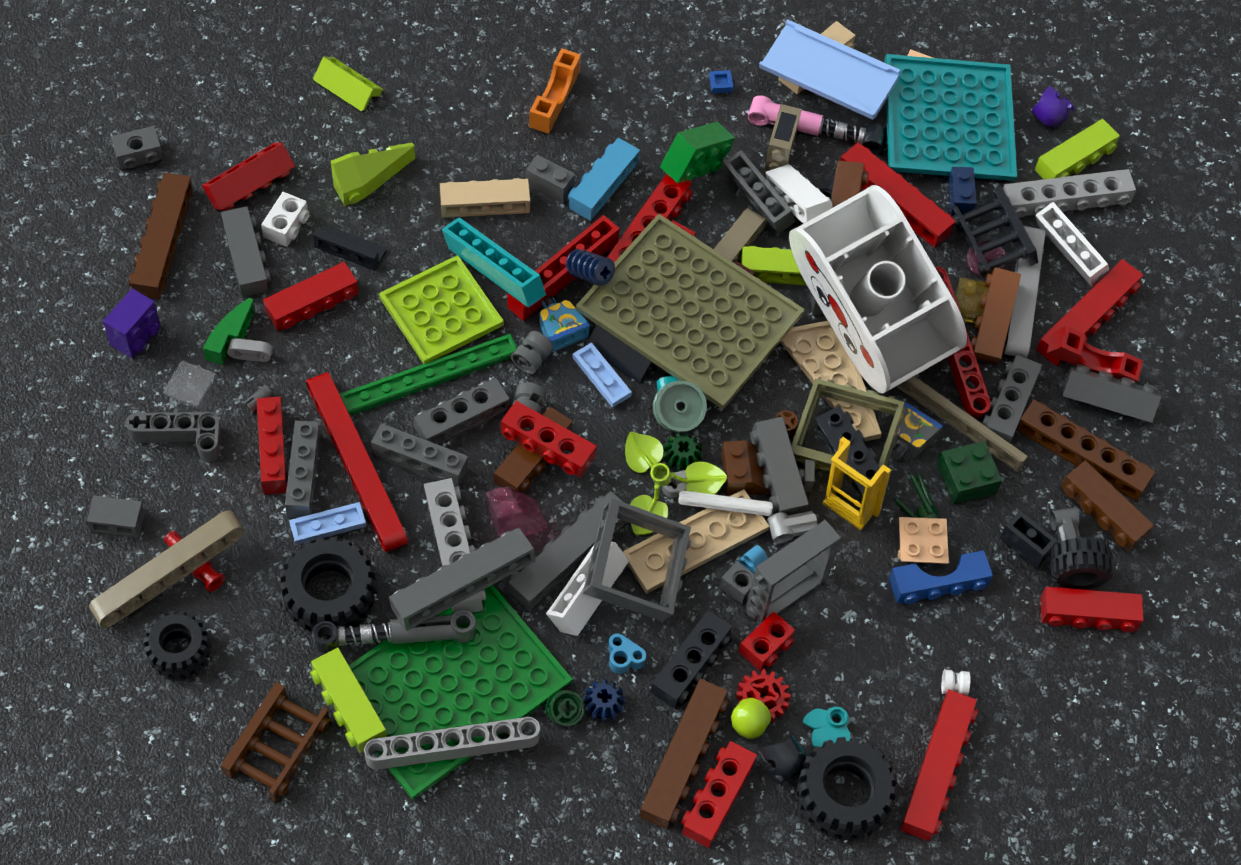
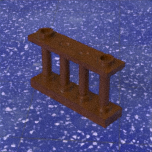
M275 682L222 762L223 774L232 779L236 772H243L271 788L269 791L270 798L276 803L280 796L283 797L288 791L290 779L319 734L324 733L329 727L331 720L328 709L323 707L318 716L287 700L285 686ZM284 709L312 724L306 735L302 736L274 721L273 716L276 711ZM269 729L299 746L290 758L260 742L259 737L263 731ZM257 751L285 766L279 777L276 779L246 763L245 758L249 752Z

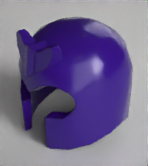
M1049 86L1044 91L1040 101L1033 107L1031 113L1043 125L1056 127L1061 125L1067 119L1070 110L1075 111V108L1069 99L1064 96L1063 100H1061L1058 91Z

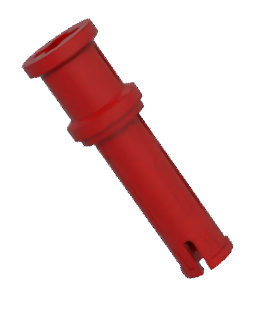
M171 531L164 538V542L169 547L182 540L176 531ZM207 561L192 572L196 579L199 578L206 585L205 589L208 592L217 590L225 580L223 574L217 573L212 568L210 561Z

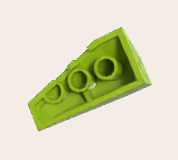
M407 143L389 146L385 151L380 152L377 149H371L368 154L363 155L353 152L332 160L333 186L344 206L358 203L412 162L415 159L414 144Z

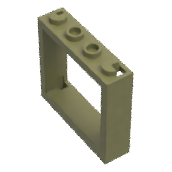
M815 378L791 446L796 463L804 465L805 460H815V468L828 472L831 470V458L833 455L803 447L820 397L825 396L895 415L878 464L880 468L882 465L887 467L905 414V402L896 400L894 396L888 398L879 395L875 391L867 390L865 392L849 384L843 386L835 384L829 379L824 381Z

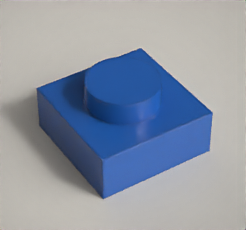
M730 70L709 72L712 94L733 92Z

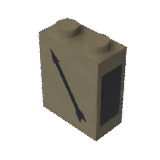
M783 104L780 105L768 147L765 171L789 164L802 109Z

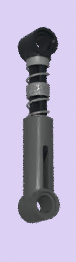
M459 610L453 615L434 616L408 631L404 629L398 619H391L388 625L384 623L380 626L362 624L356 628H352L351 625L349 628H344V626L334 625L330 621H322L315 625L312 634L315 648L319 652L326 654L339 648V646H347L348 643L354 642L357 645L359 642L371 644L373 641H378L380 643L381 640L391 641L392 644L452 639L458 642H468L475 635L476 625L475 617L471 612ZM462 623L469 625L465 629H460L457 626ZM323 635L332 636L328 640L320 639Z

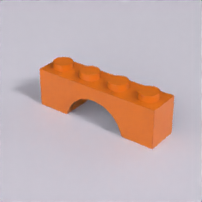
M561 48L553 64L551 77L542 96H537L530 109V128L550 133L580 73V54Z

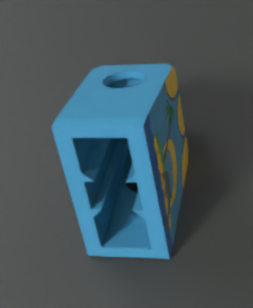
M547 297L542 301L541 304L544 309L539 313V324L543 335L550 340L554 347L552 352L589 337V323L576 311V308L570 301L565 300L557 304L553 297Z

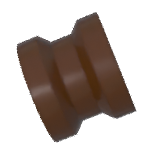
M783 410L775 418L783 417L785 426L789 427L786 430L790 439L795 435L798 418L793 412Z

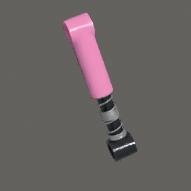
M756 96L752 100L748 120L757 126L775 125L780 104L773 103L768 97ZM801 111L798 126L799 132L815 136L826 133L827 136L834 135V138L854 140L855 143L859 142L862 146L868 148L872 154H879L883 151L887 130L879 124H871L867 128L861 127L857 129L856 126L849 127L848 124L836 121L833 123L829 122L828 119L825 121L823 115Z

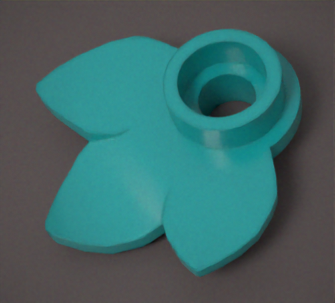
M832 707L827 711L815 709L809 712L803 719L805 725L814 729L811 740L815 748L817 746L822 748L823 742L832 740L835 743L838 737H845L846 741L850 740V732L847 728L849 715L841 707ZM838 717L841 722L835 723L832 718Z

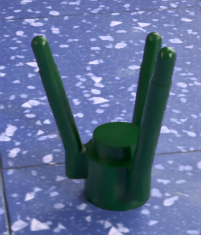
M913 474L910 475L923 503L916 509L917 515L898 498H894V502L911 518L940 519L922 476H917L918 483Z

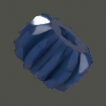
M604 678L602 685L594 681L592 688H586L585 694L587 696L583 697V703L587 705L585 707L586 713L593 712V720L600 716L604 723L607 716H609L614 721L616 713L621 714L623 712L622 705L625 704L626 699L622 697V688L615 689V681L607 685V680ZM602 699H606L607 703H602Z

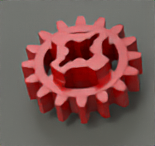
M762 669L761 675H758L754 670L752 671L751 678L745 675L743 683H739L737 688L739 692L736 693V699L740 701L748 698L760 700L770 709V722L773 723L775 715L781 718L784 713L783 710L787 711L789 704L787 702L790 700L791 694L786 692L789 686L781 685L783 677L775 679V672L773 671L770 675H766L765 669Z

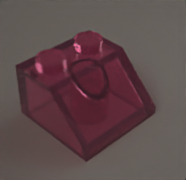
M509 486L486 492L489 515L499 537L505 532L513 531L517 528H520L524 535L548 529L533 498Z

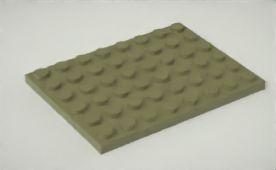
M660 214L650 222L615 261V273L611 281L603 286L595 284L576 305V311L678 380L694 383L702 390L706 399L722 410L802 317L805 310Z

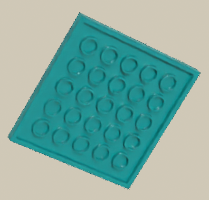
M886 55L885 63L900 70L898 82L886 100L888 167L895 172L949 176L952 167H974V178L1016 180L1017 166L1011 65Z

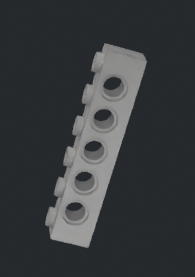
M1129 169L1004 184L1003 187L1019 218L1036 215L1052 202L1062 212L1076 209L1084 210L1092 207L1103 208L1116 204L1125 205L1131 203L1136 192Z
M452 478L424 484L442 566L449 565L457 561L462 555L474 552V546H468L467 540L471 539L469 526H464L462 521L466 520L464 506L458 505V501L461 500L459 486L454 487ZM484 589L452 606L453 613L459 610H467L471 613L483 610L482 600H486Z

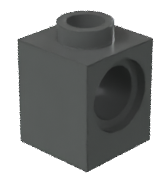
M736 561L721 578L719 588L743 605L749 597L754 574ZM737 582H743V583H745L747 586H745V587H740V586H738L736 583H737Z

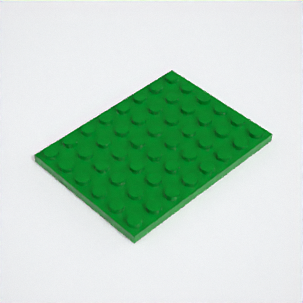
M493 585L484 589L486 600H482L483 610L472 612L475 617L476 631L473 639L470 641L458 642L452 639L392 644L391 641L384 640L349 665L385 727L387 737L524 718L545 704L552 693L564 690L571 685L573 679ZM450 607L435 616L453 615V609ZM462 623L459 624L457 627L460 629H465L469 627V625ZM499 733L497 737L499 738L504 733ZM476 736L472 739L475 743H481L485 740L481 736ZM450 740L446 744L450 747L457 746L459 742L456 740ZM430 743L421 746L423 750H431L434 747ZM400 747L396 750V753L404 754L408 749ZM374 751L378 757L383 754L381 751ZM473 756L387 769L409 797L414 800Z

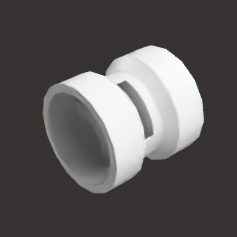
M944 669L941 681L942 694H946L948 689L968 696L970 672L961 671L960 673H954L952 670Z

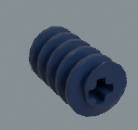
M577 248L568 255L566 260V268L569 274L599 286L610 282L615 273V264L611 259L588 252L587 250Z

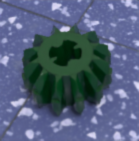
M679 432L676 434V438L670 436L663 448L665 452L663 456L664 461H669V468L676 466L677 472L681 468L686 470L690 464L702 460V444L697 443V436L689 438L688 432L685 436H681Z

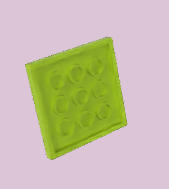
M458 255L379 293L380 300L423 364L434 361L504 326L503 319Z

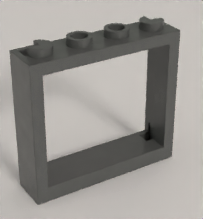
M611 498L602 509L583 594L664 622L671 615L673 616L674 609L678 606V602L675 600L682 587L680 577L687 564L685 553L691 544L689 540L691 527ZM616 519L674 539L660 605L601 585Z
M826 520L756 566L746 612L759 625L773 611L779 614L828 580L841 537Z

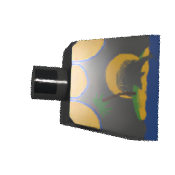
M906 402L905 414L891 456L897 460H900L904 454L911 458H916L939 437L943 425Z

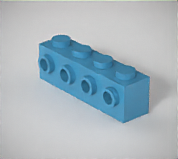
M617 138L613 144L610 143L602 158H598L594 162L592 170L589 173L586 172L577 188L574 187L568 195L569 209L592 221L637 166L640 150L620 138Z

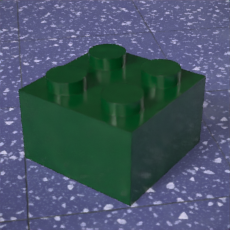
M985 441L942 451L937 467L953 505L997 494L1002 479Z

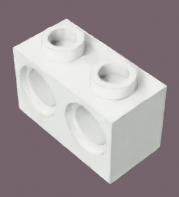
M282 192L261 224L263 237L288 247L291 240L296 239L301 224L306 223L308 220L307 201Z

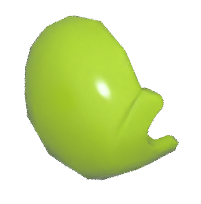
M754 698L743 699L732 712V727L742 737L747 739L759 738L771 721L768 707L760 700Z

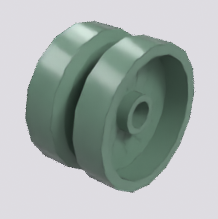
M685 380L673 381L662 386L655 394L652 403L653 415L657 423L664 429L672 432H685L697 427L704 419L707 411L706 398L702 390L694 383ZM678 402L684 405L681 411L676 408Z

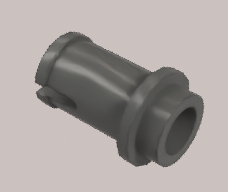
M266 385L259 386L257 388L258 391L243 402V405L252 414L257 410V398H268L274 395Z

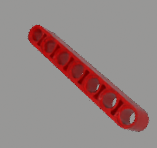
M935 267L958 307L946 270L942 267ZM967 333L966 346L948 356L947 359L965 412L974 419H979L989 410L991 404ZM959 360L965 361L968 368L962 367L959 364ZM966 381L972 382L975 389L969 388L966 385ZM973 403H979L982 410L975 409Z

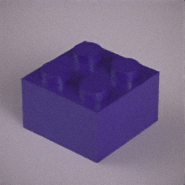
M133 288L103 320L110 346L130 358H133L137 352L139 353L144 349L146 342L151 336H155L161 326L155 302Z

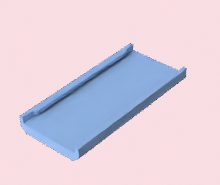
M788 19L763 62L759 63L761 69L872 120L876 118L900 76L899 69Z

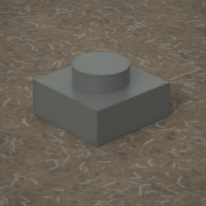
M805 460L803 469L799 468L805 492H812L815 460Z

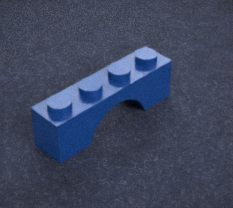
M983 550L962 554L957 563L956 570L947 576H931L923 572L916 564L892 568L889 581L896 603L905 602V604H912L919 599L928 598L933 600L945 594L958 595L965 590L973 589L974 591L985 589L993 575Z

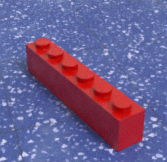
M858 142L841 156L840 161L864 163L865 170L869 172L868 184L864 185L863 190L872 185L879 186L885 190L899 206L913 231L933 248L937 247L952 234L956 221L951 215L936 206L934 201L920 193L916 187L904 180L900 174L888 167L884 161L872 154L868 148Z
M603 215L535 270L541 277L546 293L544 297L528 308L508 293L507 308L524 322L542 307L541 303L545 298L554 297L577 278L569 274L566 268L567 257L573 250L578 248L604 256L618 243L620 228Z
M1122 259L1041 338L1036 351L1055 366H1058L1064 360L1047 353L1052 332L1067 326L1085 334L1087 342V337L1090 334L1095 335L1101 328V323L1104 320L1108 322L1112 318L1117 307L1122 308L1125 305L1130 294L1135 295L1142 286L1140 281L1143 274Z
M948 689L900 831L929 841L933 834H938L942 820H939L938 817L940 811L945 812L950 798L946 797L948 789H953L957 775L953 774L955 766L960 767L964 753L960 752L962 744L967 745L971 731L967 729L969 723L974 724L978 710L974 708L976 699Z

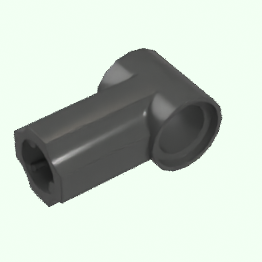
M1076 508L1050 511V525L1052 530L1057 532L1059 543L1064 540L1081 537L1078 529L1079 515Z

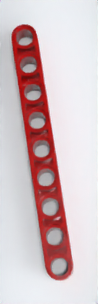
M329 372L307 379L306 384L309 393L384 552L387 553L407 545L408 540L405 531Z

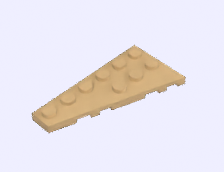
M828 321L792 327L781 340V344L812 384L815 378L824 381L829 379L835 384L843 386L849 384L858 390L866 392L861 374L852 363ZM822 396L832 409L840 405L844 412H849L854 422L852 424L856 431L860 430L865 441L881 437L882 433L873 409Z

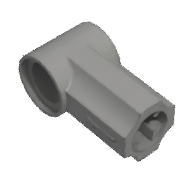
M813 511L787 515L783 512L776 513L767 519L773 542L777 544L788 542L794 536L803 535L817 525L816 515Z

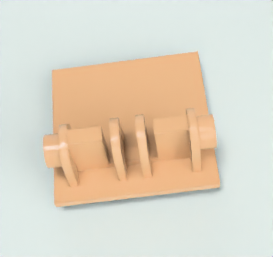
M899 517L900 550H898V559H901V562L949 564L947 519Z

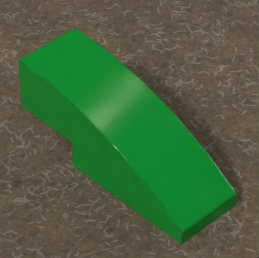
M248 298L236 306L218 323L203 347L206 361L223 365L228 354L230 340L244 339L256 312L254 299Z

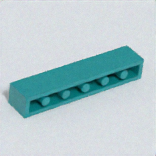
M460 217L442 229L449 250L528 308L546 295L538 273Z

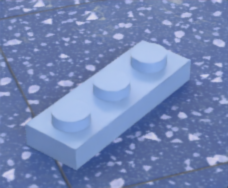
M592 343L573 353L574 361L612 408L631 397L632 392Z
M360 502L289 520L295 545L314 541L316 538H325L366 527Z

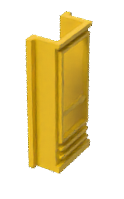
M842 437L839 442L838 451L831 458L832 465L825 500L822 504L859 530H862L873 515L878 517L880 514L891 469L882 465L871 480L867 479L846 464L851 442ZM844 473L865 487L862 504L840 490ZM837 492L845 498H847L848 500H850L857 507H860V512L852 506H850L849 504H847L839 497H837Z

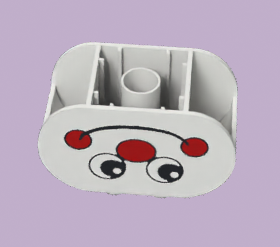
M872 185L790 231L789 241L791 250L803 279L852 363L867 383L877 392L885 393L966 346L967 333L965 324L953 297L901 209L881 187Z

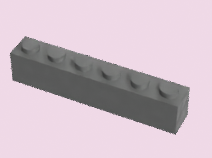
M610 491L605 496L601 495L597 498L589 511H583L572 526L568 525L562 530L559 538L555 541L551 540L546 544L543 552L539 556H535V562L526 566L521 572H515L510 577L508 593L528 611L535 607L581 565L594 546L603 506L611 498L623 502ZM616 519L613 535L627 522Z
M520 528L505 532L500 538L483 544L474 552L464 554L457 561L440 567L436 572L427 577L419 578L414 584L406 588L397 590L393 595L389 596L391 608L404 629L408 631L535 562L534 548Z

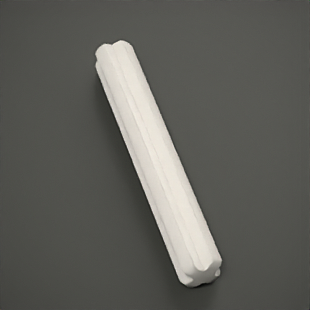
M684 490L680 491L678 499L679 504L765 516H770L773 509V504L767 501Z

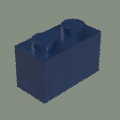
M952 167L947 181L949 212L951 216L954 215L952 207L954 205H957L961 214L975 209L977 204L974 167Z

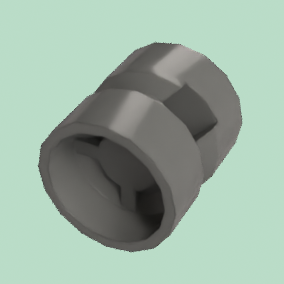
M531 331L522 341V345H519L513 352L511 359L521 371L527 374H534L542 365V362L552 353L554 347L546 336L540 332Z
M519 383L514 400L541 414L546 391L535 383Z

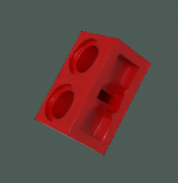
M773 611L741 642L738 653L761 672L766 666L770 668L778 659L777 655L782 650L786 652L793 645L795 629ZM778 632L782 637L776 638L771 633ZM762 648L766 651V653L759 654L755 651V649Z

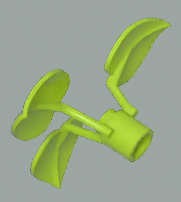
M632 431L627 437L625 456L629 467L637 473H645L651 468L650 474L655 483L654 498L652 499L648 495H640L630 503L632 506L668 518L667 505L657 500L659 498V488L668 485L671 479L674 478L682 483H687V491L714 495L727 480V475L720 468L707 462H695L687 466L685 471L687 479L676 475L674 472L670 473L668 466L660 463L664 450L662 444L656 438ZM631 524L633 533L636 535L653 533V531Z

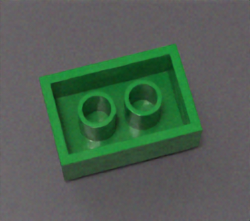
M719 122L678 132L660 168L677 183L690 181L713 172L716 173L722 167L724 157L731 151V145L735 137Z

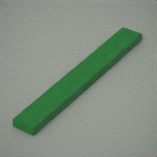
M507 334L340 393L339 395L349 416L511 359V355L517 349V346L511 334Z

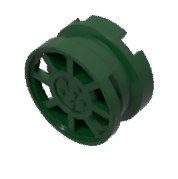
M558 690L552 693L547 699L545 706L548 718L553 723L563 726H572L578 723L583 717L585 710L583 699L580 695L568 690Z

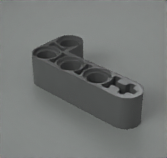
M133 413L126 418V428L130 439L134 442H196L199 457L202 461L211 463L220 456L221 427L219 419L214 413ZM184 426H190L187 429H181ZM212 446L211 449H204L205 447Z

